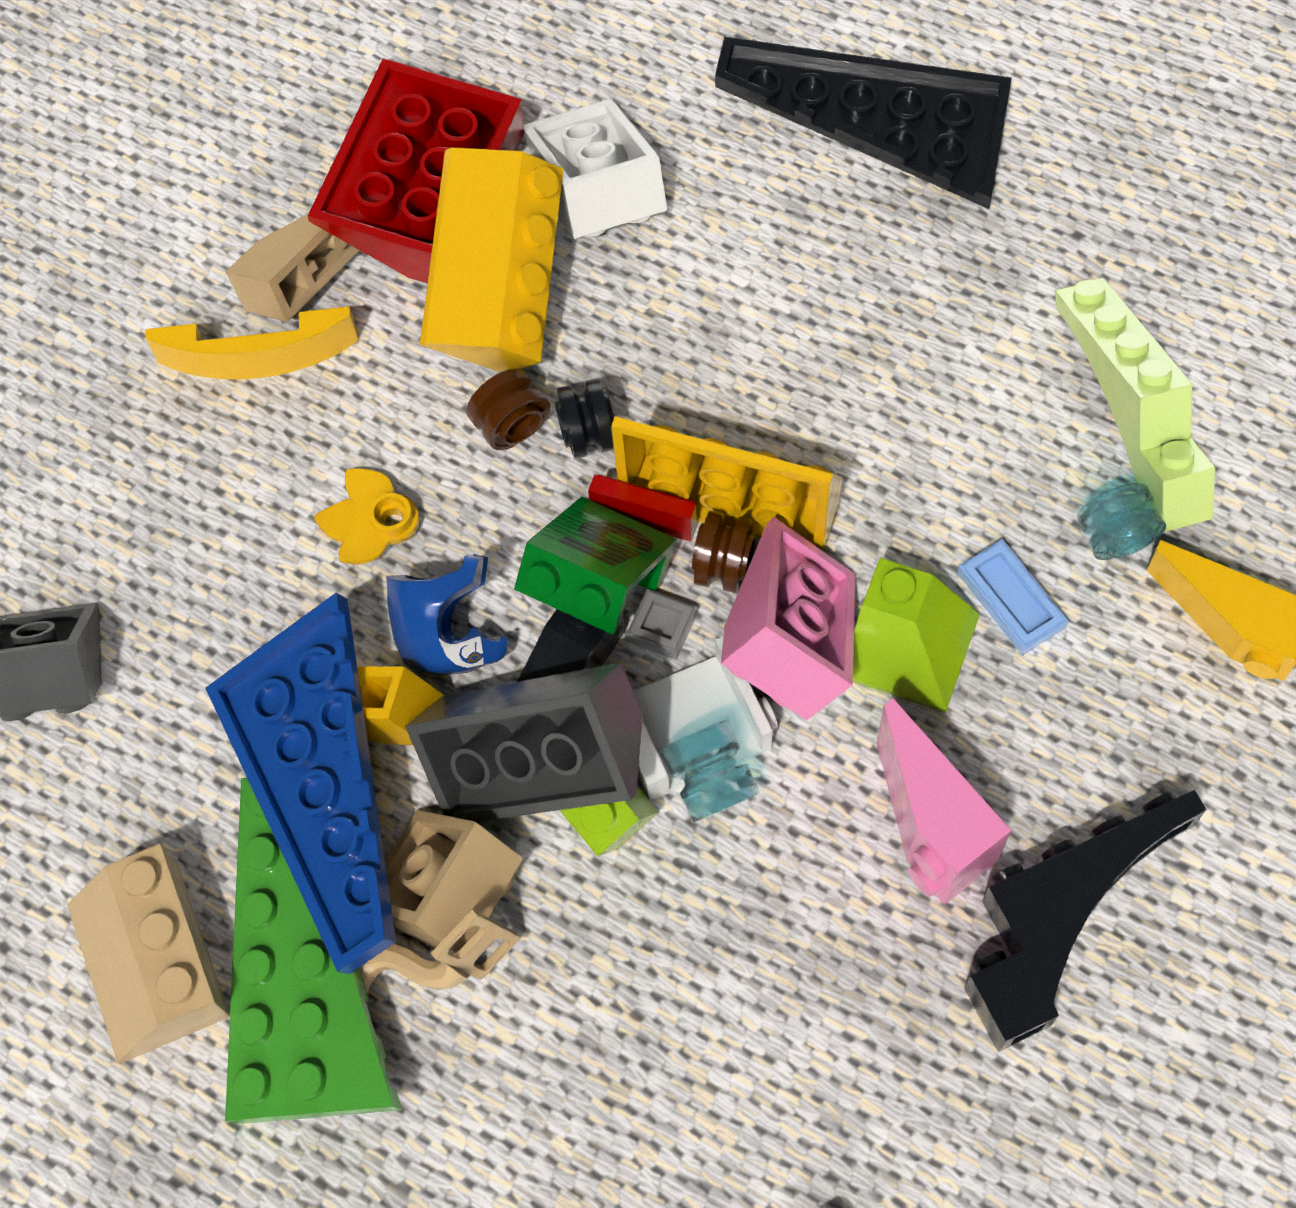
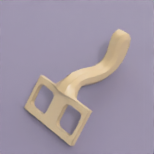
M471 909L430 953L438 961H428L407 948L393 944L359 967L367 993L376 976L384 970L390 969L399 972L424 987L435 990L453 988L468 979L470 975L482 980L521 937L515 931ZM470 927H480L459 951L455 953L449 952L453 944ZM499 938L504 940L484 963L479 965L474 963L492 942Z

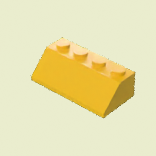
M449 148L445 150L420 337L421 346L498 372L514 368L522 369L541 362L563 168L523 151Z

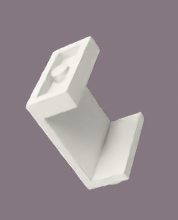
M723 636L715 639V657L633 691L643 714L638 778L650 801L772 749V730L778 727L774 712L765 697L756 698L748 681L736 677L727 667L721 664Z

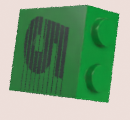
M580 497L526 542L514 590L613 635L618 630L629 592L637 584L656 592L663 584L677 539L584 497Z

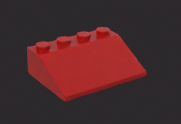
M382 58L308 213V221L402 275L428 284L445 150L449 148L517 151L524 136L522 99Z

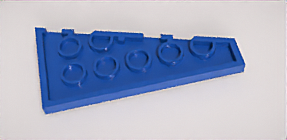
M336 592L205 687L337 972L351 974L396 943L348 599Z

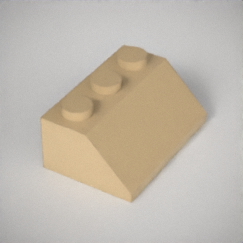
M161 844L104 866L67 904L117 1063L122 1064L230 1017L179 865Z

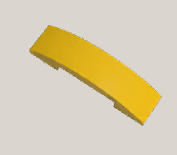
M350 306L299 312V330L204 340L196 323L145 329V339L159 364L186 374L216 379H254L294 372L325 361L359 341L358 330Z

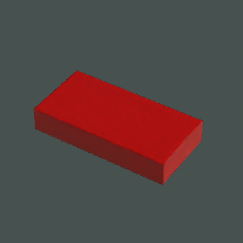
M594 474L588 489L590 501L667 535L692 542L697 528V507L695 501L600 474Z

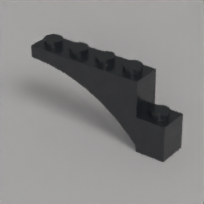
M1195 790L1176 798L1172 791L1164 793L1142 807L1144 814L1127 822L1122 815L1113 817L1093 829L1092 834L1094 837L1075 846L1072 839L1065 840L1042 853V862L1025 870L1020 863L1014 864L990 878L992 885L988 887L982 903L1011 956L1007 958L1004 951H998L976 962L972 966L975 974L969 977L964 989L998 1052L1053 1025L1059 1016L1053 1005L1057 987L1072 946L1087 918L1103 896L1133 866L1162 844L1197 824L1207 809Z

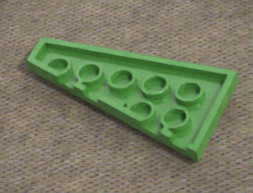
M241 778L225 1121L233 1124H246L402 1110L397 1090L393 1089L390 1084L384 1060L387 1057L381 1038L375 1034L367 1007L370 1001L360 970L358 968L351 974L337 972L247 778Z

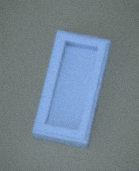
M1003 539L958 567L957 574L1022 656L1067 627L1068 619Z

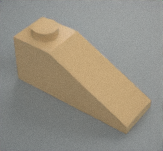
M307 214L258 240L225 272L245 311L288 322L360 250L310 223Z

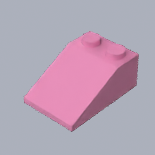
M773 517L764 529L725 623L721 664L727 667L736 677L745 679L769 695L780 706L787 707L805 720L810 719L853 685L856 574Z
M892 698L884 704L876 744L906 860L911 865L908 873L915 885L926 896L931 897L933 894H936L943 904L946 905L997 864L1011 829Z

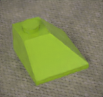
M880 557L854 630L853 682L946 713L980 614L933 574Z

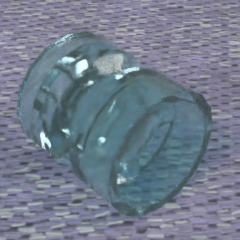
M728 720L702 729L660 749L672 778L684 780L685 786L680 792V796L692 823L760 793L748 764L737 763L735 759L740 746Z

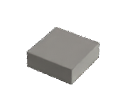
M647 589L627 631V642L677 660L698 614L697 607Z

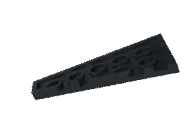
M724 36L715 73L716 88L987 209L990 207L1012 77Z

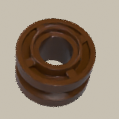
M514 368L502 371L483 383L469 400L466 415L477 429L482 430L484 439L493 449L507 450L534 434L543 425L550 412V403L540 390L534 389L532 380L523 370Z
M711 510L708 512L705 523H701L693 551L692 570L694 571V585L709 587L715 578L721 579L723 591L739 592L741 583L752 561L756 534L752 533L753 519L739 516L733 525L730 526L726 524L724 513Z

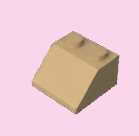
M416 810L385 861L394 928L435 949L471 909L488 918L490 917L500 898L510 890L514 881V874L523 858L474 821ZM470 927L453 944L449 952L455 953L459 951L480 927Z

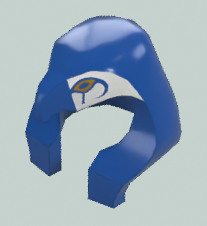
M467 554L464 556V565L459 570L437 578H415L409 575L386 577L387 605L393 639L406 666L415 671L430 674H464L482 666L497 663L504 658L507 653L508 637L503 636L501 639H490L477 628H471L470 632L463 638H457L451 632V616L455 605L463 597L485 584L488 557Z

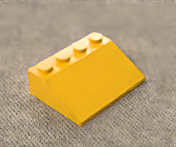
M614 417L611 428L617 480L695 501L697 522L705 523L710 510L724 513L726 524L730 526L733 525L739 516L753 519L752 533H755L756 538L760 539L767 523L775 517L824 552L840 502L843 477L832 474L821 466H802L780 460L777 456L768 452L759 451L753 453L730 447L721 440L714 438L700 439L684 435L665 425L650 426Z

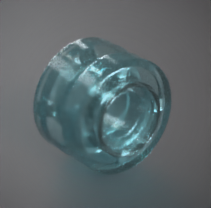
M1132 483L1110 489L1089 501L1078 512L1077 520L1082 531L1085 534L1092 535L1089 540V546L1096 559L1112 560L1134 554L1147 547L1163 534L1166 529V523L1160 511L1150 509L1154 503V498L1147 485Z

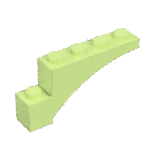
M1104 278L1082 280L1074 286L1055 290L1056 308L1083 349L1110 406L1136 479L1141 505L1162 533L1213 519L1215 467L1191 438L1192 383Z

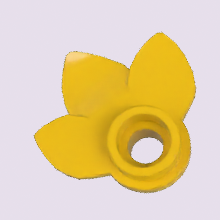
M362 468L347 469L345 472V485L349 499L329 506L314 516L316 524L327 537L337 542H342L339 550V561L352 565L372 562L379 558L389 545L407 541L417 531L420 521L419 512L414 502L404 495L395 493L393 485L386 475ZM398 515L402 517V520L395 525H385L386 519L390 516Z

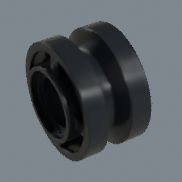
M595 378L585 381L582 393L578 394L570 385L558 387L557 395L559 401L555 402V408L565 447H570L574 460L587 457L589 446L595 444L602 453L614 450L611 428L614 414L607 390H602L599 379Z

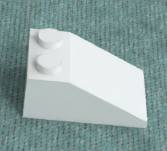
M612 99L523 125L524 139L532 156L564 169L558 216L574 239L595 237L604 233L606 229L628 222H644L651 218L652 215L668 210L659 156Z

